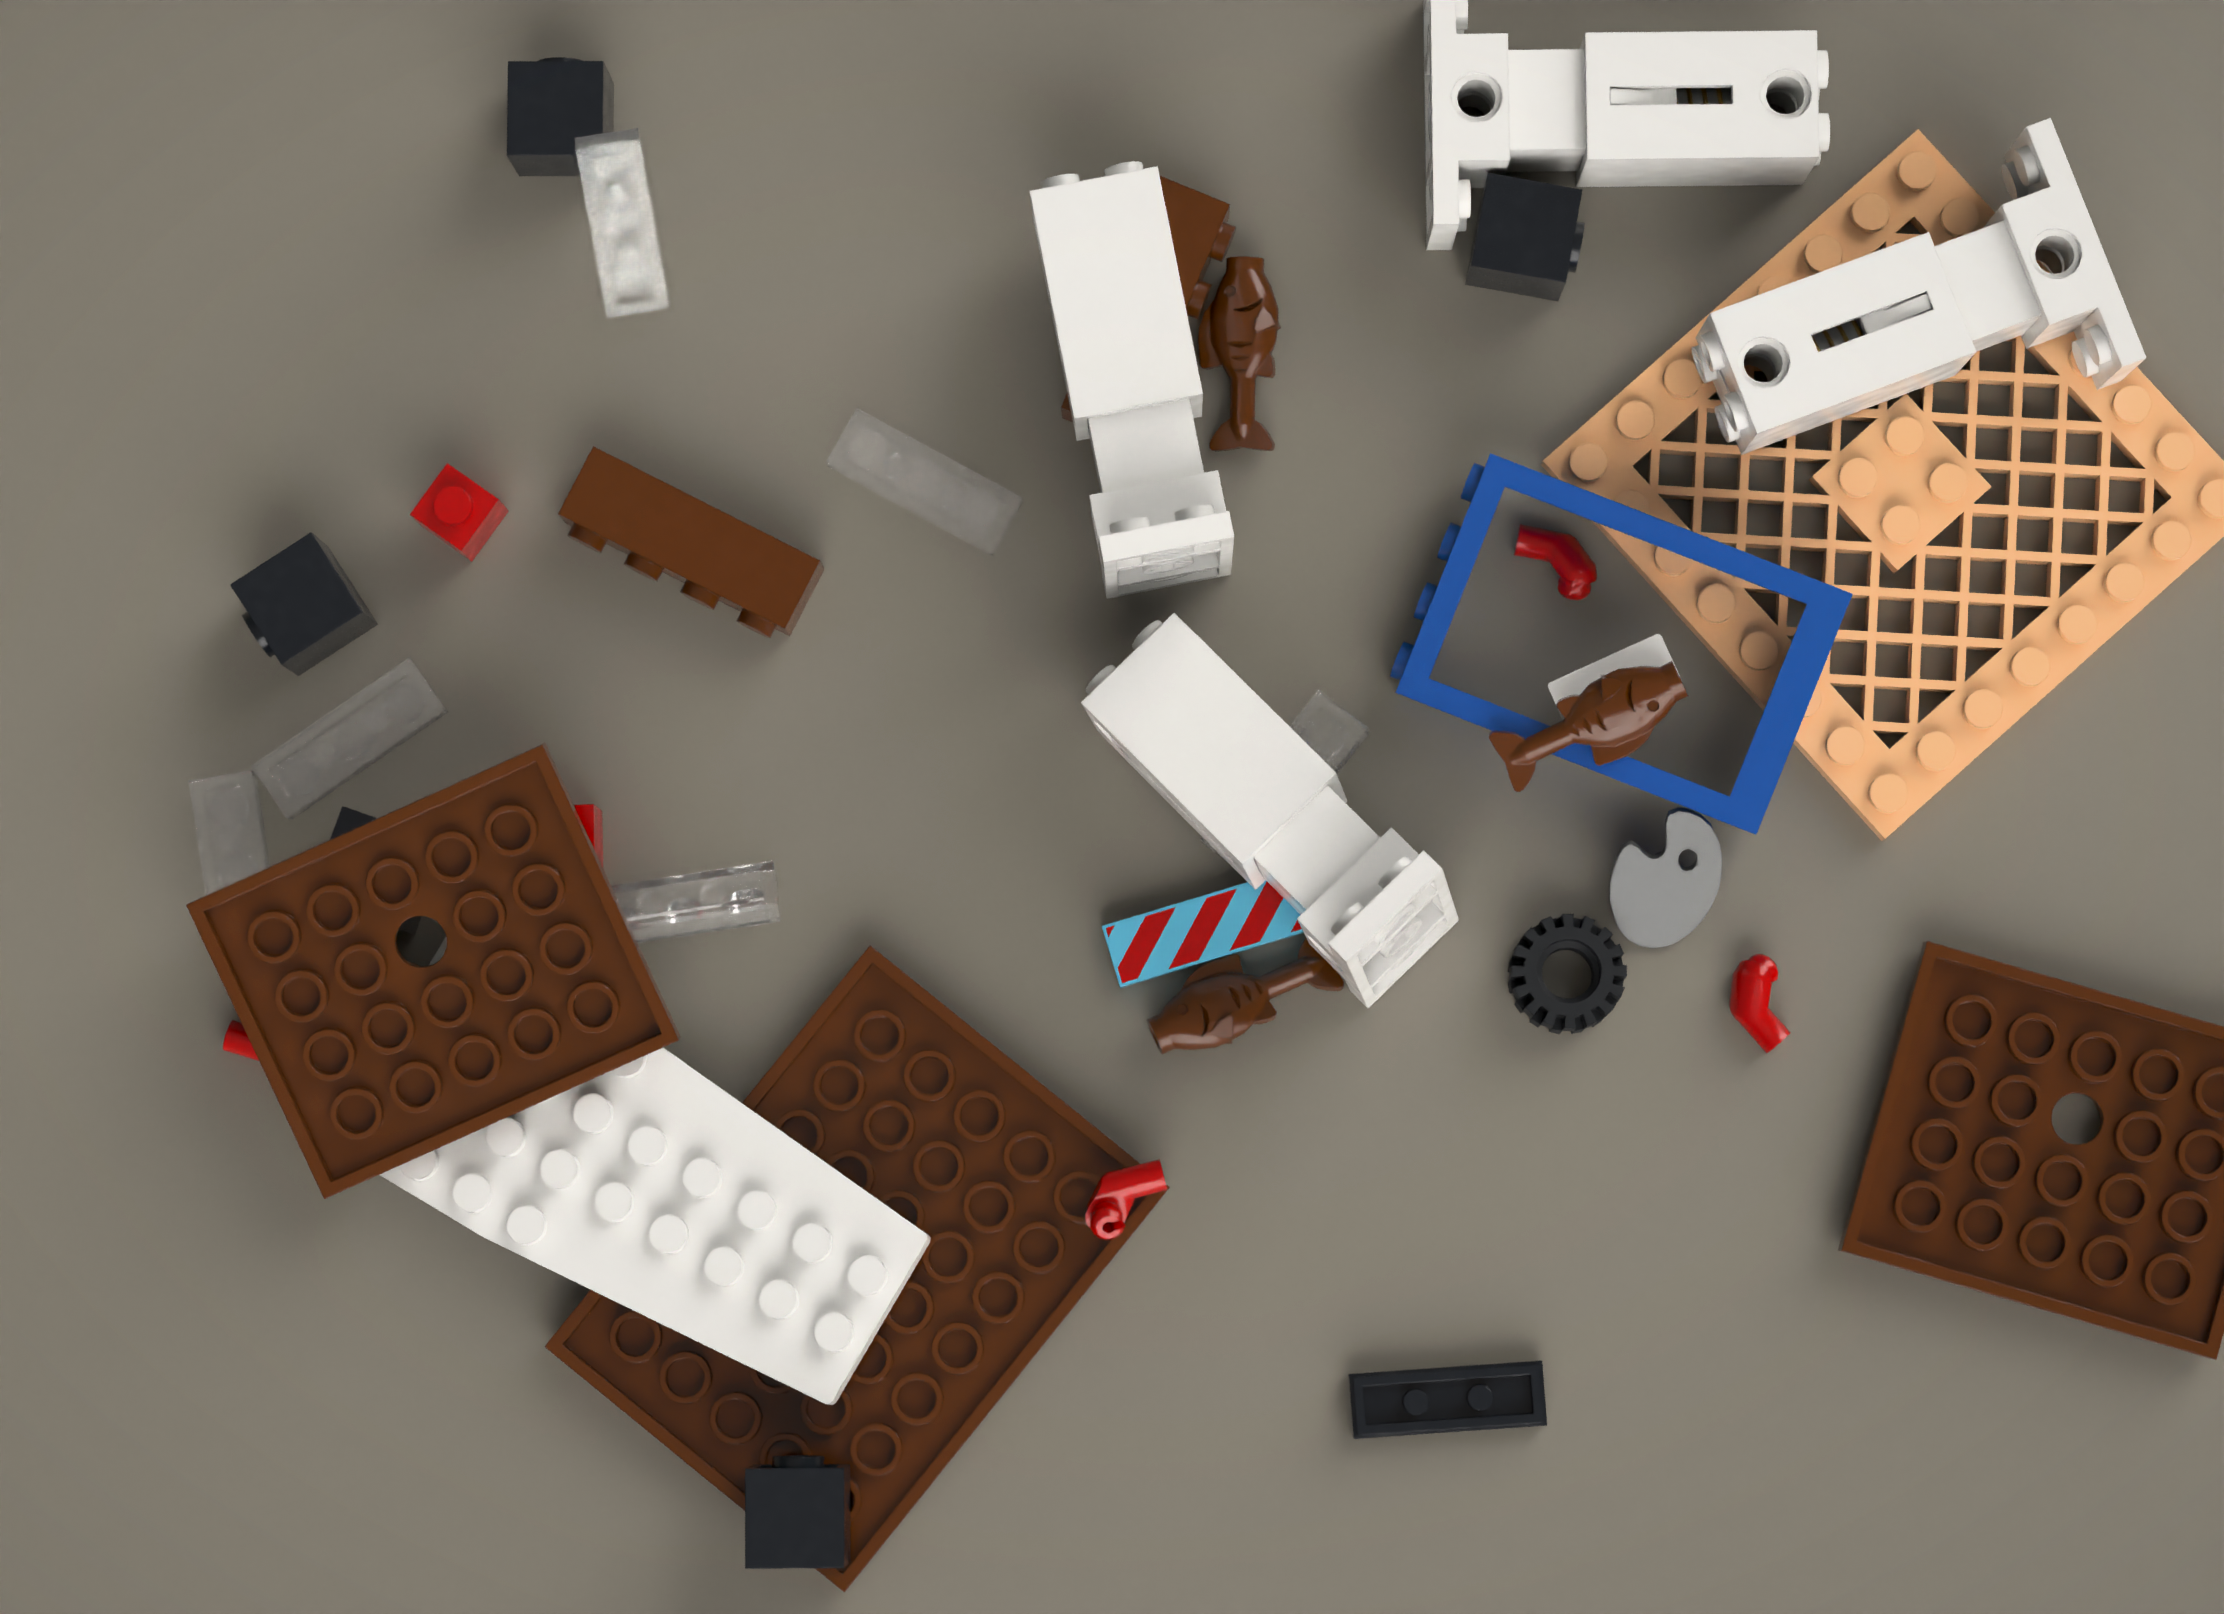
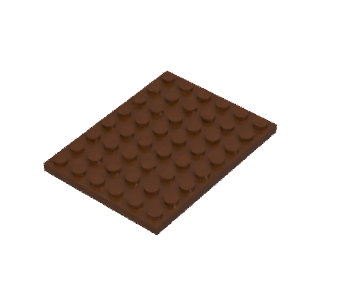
M871 945L742 1102V1104L773 1124L790 1138L872 1194L920 1230L927 1233L931 1238L924 1254L834 1405L820 1402L593 1290L587 1293L544 1346L744 1511L745 1468L753 1464H772V1456L820 1455L824 1456V1464H850L851 1562L845 1568H815L843 1592L854 1582L1167 1192L1166 1190L1135 1198L1124 1222L1125 1228L1118 1237L1104 1240L1095 1236L1085 1221V1211L1100 1178L1107 1172L1140 1163Z

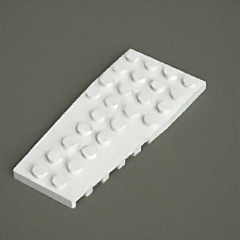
M445 937L429 965L436 963L444 955L447 947V937ZM664 1047L380 1174V1176L480 1236L827 1405H834L839 1399L931 1241L927 1233L920 1230Z

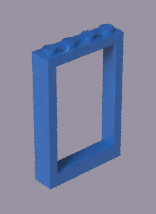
M1490 453L1485 466L1474 463L1461 494V499L1471 502L1462 526L1450 523L1437 555L1438 559L1447 562L1438 586L1429 582L1426 583L1413 616L1423 621L1414 645L1405 641L1402 643L1392 667L1390 677L1400 681L1395 693L1491 731H1509L1527 738L1550 727L1430 679L1505 487L1806 604V607L1730 797L1628 756L1598 766L1594 761L1590 745L1574 743L1552 754L1757 835L1853 594Z

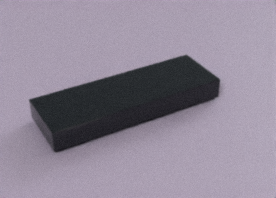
M1541 1360L1348 1374L1353 1439L1547 1426L1543 1364Z

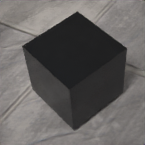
M551 57L538 61H508L507 156L518 175L613 176L614 83L604 61H583L567 57Z
M1488 173L1481 194L1465 285L1559 301L1566 284L1568 272H1576L1585 223L1579 222L1577 219L1583 190Z
M312 532L230 584L247 611L242 614V617L257 642L269 657L276 655L281 665L298 676L378 625L329 547Z
M785 1455L772 1456V1464H753L745 1468V1569L845 1568L851 1562L850 1464H824V1456Z

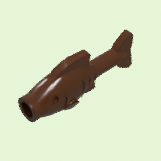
M1249 256L1226 258V272L1218 286L1215 298L1204 312L1199 326L1198 344L1201 367L1210 370L1223 366L1231 378L1230 419L1221 424L1209 443L1210 449L1215 452L1240 448L1273 451L1275 448V443L1269 432L1261 423L1255 420L1257 376L1264 378H1273L1275 376V360L1271 353L1276 345L1277 331L1281 329L1278 322V306L1272 287L1264 273L1263 258Z
M1672 661L1660 667L1638 666L1617 669L1606 675H1601V678L1590 683L1580 695H1570L1558 700L1556 706L1565 717L1562 721L1527 738L1514 732L1494 730L1489 733V739L1506 764L1514 791L1521 792L1530 782L1535 772L1536 761L1574 743L1590 745L1594 761L1598 766L1635 752L1648 740L1654 727L1666 717L1674 704L1688 697V693Z
M1305 938L1299 949L1298 960L1262 976L1243 973L1238 954H1232L1206 963L1187 978L1181 991L1166 1004L1158 1015L1147 1019V1024L1162 1055L1174 1049L1196 1050L1216 1048L1223 1044H1232L1233 1039L1244 1034L1253 1024H1263L1274 1020L1277 1012L1269 1002L1270 999L1306 983L1317 989L1340 991L1344 987V981L1340 974Z

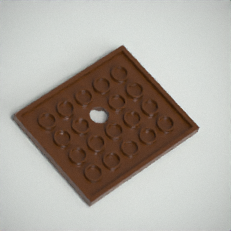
M545 743L186 905L324 1199L677 1042L681 1038ZM426 916L437 921L444 929L447 937V947L442 958L436 963L428 966H419L416 963L408 962L400 954L397 947V933L403 922L409 918Z
M1930 941L1923 942L1838 1251L2201 1357L2217 1360L2224 1334V1026ZM2074 1093L2090 1098L2096 1109L2100 1112L2101 1118L2100 1127L2096 1135L2091 1140L2078 1145L2062 1140L2056 1134L2052 1125V1111L2056 1103L2062 1097Z

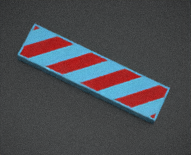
M1267 881L1256 890L1246 882L1102 926L1120 988L1304 933L1297 920L1300 914Z

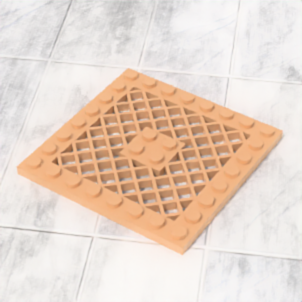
M1917 129L1711 312L1873 253L1881 247L1883 249L1920 235L1898 233L1910 222L1921 234L1929 232L1934 246L1982 229L1995 212L1922 132ZM2036 260L2040 268L2050 273L2039 260ZM1707 315L1541 463V466L1553 478L1745 552V548L1778 549V565L1790 569V550L1823 552L1822 582L1852 593L1851 598L1866 599L1864 631L1838 630L1834 642L1864 643L1862 676L1830 674V650L1793 744L1881 841L1893 833L2224 537V461L2138 367L2130 372L2122 381L2097 390L2092 376L2084 377L2075 362L2072 342L2077 340L2074 331L2027 349L2050 375L2024 373L2025 344L2021 335L2004 341L2012 342L2011 372L1979 371L1980 351H1977L1966 363V370L1961 369L1955 376L1939 381L1965 383L1964 414L1932 412L1933 384L1920 388V408L1907 394H1904L1888 409V401L1875 405V409L1866 408L1829 422L1828 450L1795 449L1796 435L1784 439L1783 448L1762 447L1741 455L1738 445L1706 443L1707 413H1715V406L1721 405V401L1711 399L1717 393L1713 381L1704 383L1700 378L1691 349L1698 345L1696 336L1706 321ZM1744 366L1748 376L1754 379V371L1763 372L1755 366ZM1978 384L2010 386L2009 417L1977 415ZM2023 387L2055 388L2053 419L2022 417ZM2068 394L2093 421L2067 420ZM1696 412L1694 443L1663 441ZM1842 420L1873 422L1840 451ZM1937 426L1963 427L1962 454ZM1976 428L2008 430L2007 461L1975 459ZM2021 431L2053 433L2051 463L2020 462ZM2066 433L2097 435L2096 466L2065 464ZM2111 441L2136 468L2110 467ZM1649 454L1648 478L1646 481L1634 466ZM1660 454L1693 456L1692 487L1658 485ZM1705 457L1738 458L1736 490L1703 488ZM1750 459L1783 461L1781 492L1748 490ZM1795 462L1825 464L1809 479L1822 495L1793 493ZM1980 473L2006 474L2005 505L1974 504L1976 500L1992 487ZM2019 475L2051 477L2050 508L2018 506ZM2064 477L2096 479L2094 510L2063 509ZM2109 480L2140 482L2139 513L2108 511ZM2155 488L2166 502L2153 513ZM1662 498L1691 500L1690 529ZM1703 501L1736 503L1734 534L1701 532ZM1748 503L1781 505L1779 537L1746 535ZM1793 506L1825 508L1824 539L1791 537ZM1837 512L1864 542L1836 540ZM1959 516L1958 547L1927 545ZM1972 516L2004 518L2003 550L1971 548ZM2017 519L2049 521L2048 552L2016 551ZM1593 522L1764 711L1792 642L1790 639H1793L1797 627H1787L1788 597ZM2062 522L2094 523L2092 555L2061 553ZM2107 524L2138 526L2106 555ZM1835 553L1868 555L1866 586L1834 585ZM1913 557L1911 589L1879 587L1880 559L1893 573H1896ZM1925 558L1957 560L1956 592L1924 590ZM1970 561L2002 562L2001 594L1969 592ZM2015 563L2047 565L2046 597L2014 595ZM2060 566L2091 568L2059 597ZM1747 592L1776 594L1775 622ZM1878 600L1911 602L1909 634L1877 632ZM1923 602L1955 604L1954 636L1922 634ZM1968 605L2000 607L1999 639L1967 637ZM2013 608L2045 609L2012 639ZM1876 644L1909 646L1907 678L1875 676ZM1921 647L1953 649L1952 681L1920 679ZM1966 649L1998 651L1965 681ZM1833 686L1862 688L1860 716ZM1874 689L1907 690L1905 723L1873 721ZM1919 691L1951 693L1918 722ZM1875 733L1904 736L1892 747L1888 748Z

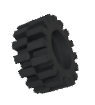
M1562 914L1559 918L1552 919L1550 916L1541 920L1538 925L1533 928L1531 927L1523 935L1509 961L1507 971L1509 972L1508 988L1509 993H1513L1516 999L1514 1005L1520 1014L1524 1011L1531 1018L1530 1023L1536 1027L1542 1025L1550 1028L1549 1032L1560 1034L1562 1031H1571V1034L1582 1032L1590 1026L1593 1028L1614 1009L1625 988L1623 983L1627 977V965H1623L1621 957L1624 955L1620 944H1614L1611 939L1613 934L1606 927L1600 929L1594 925V919L1586 916L1583 919L1573 918L1574 914ZM1557 951H1574L1580 954L1590 966V985L1578 997H1558L1548 990L1543 981V964L1547 957Z

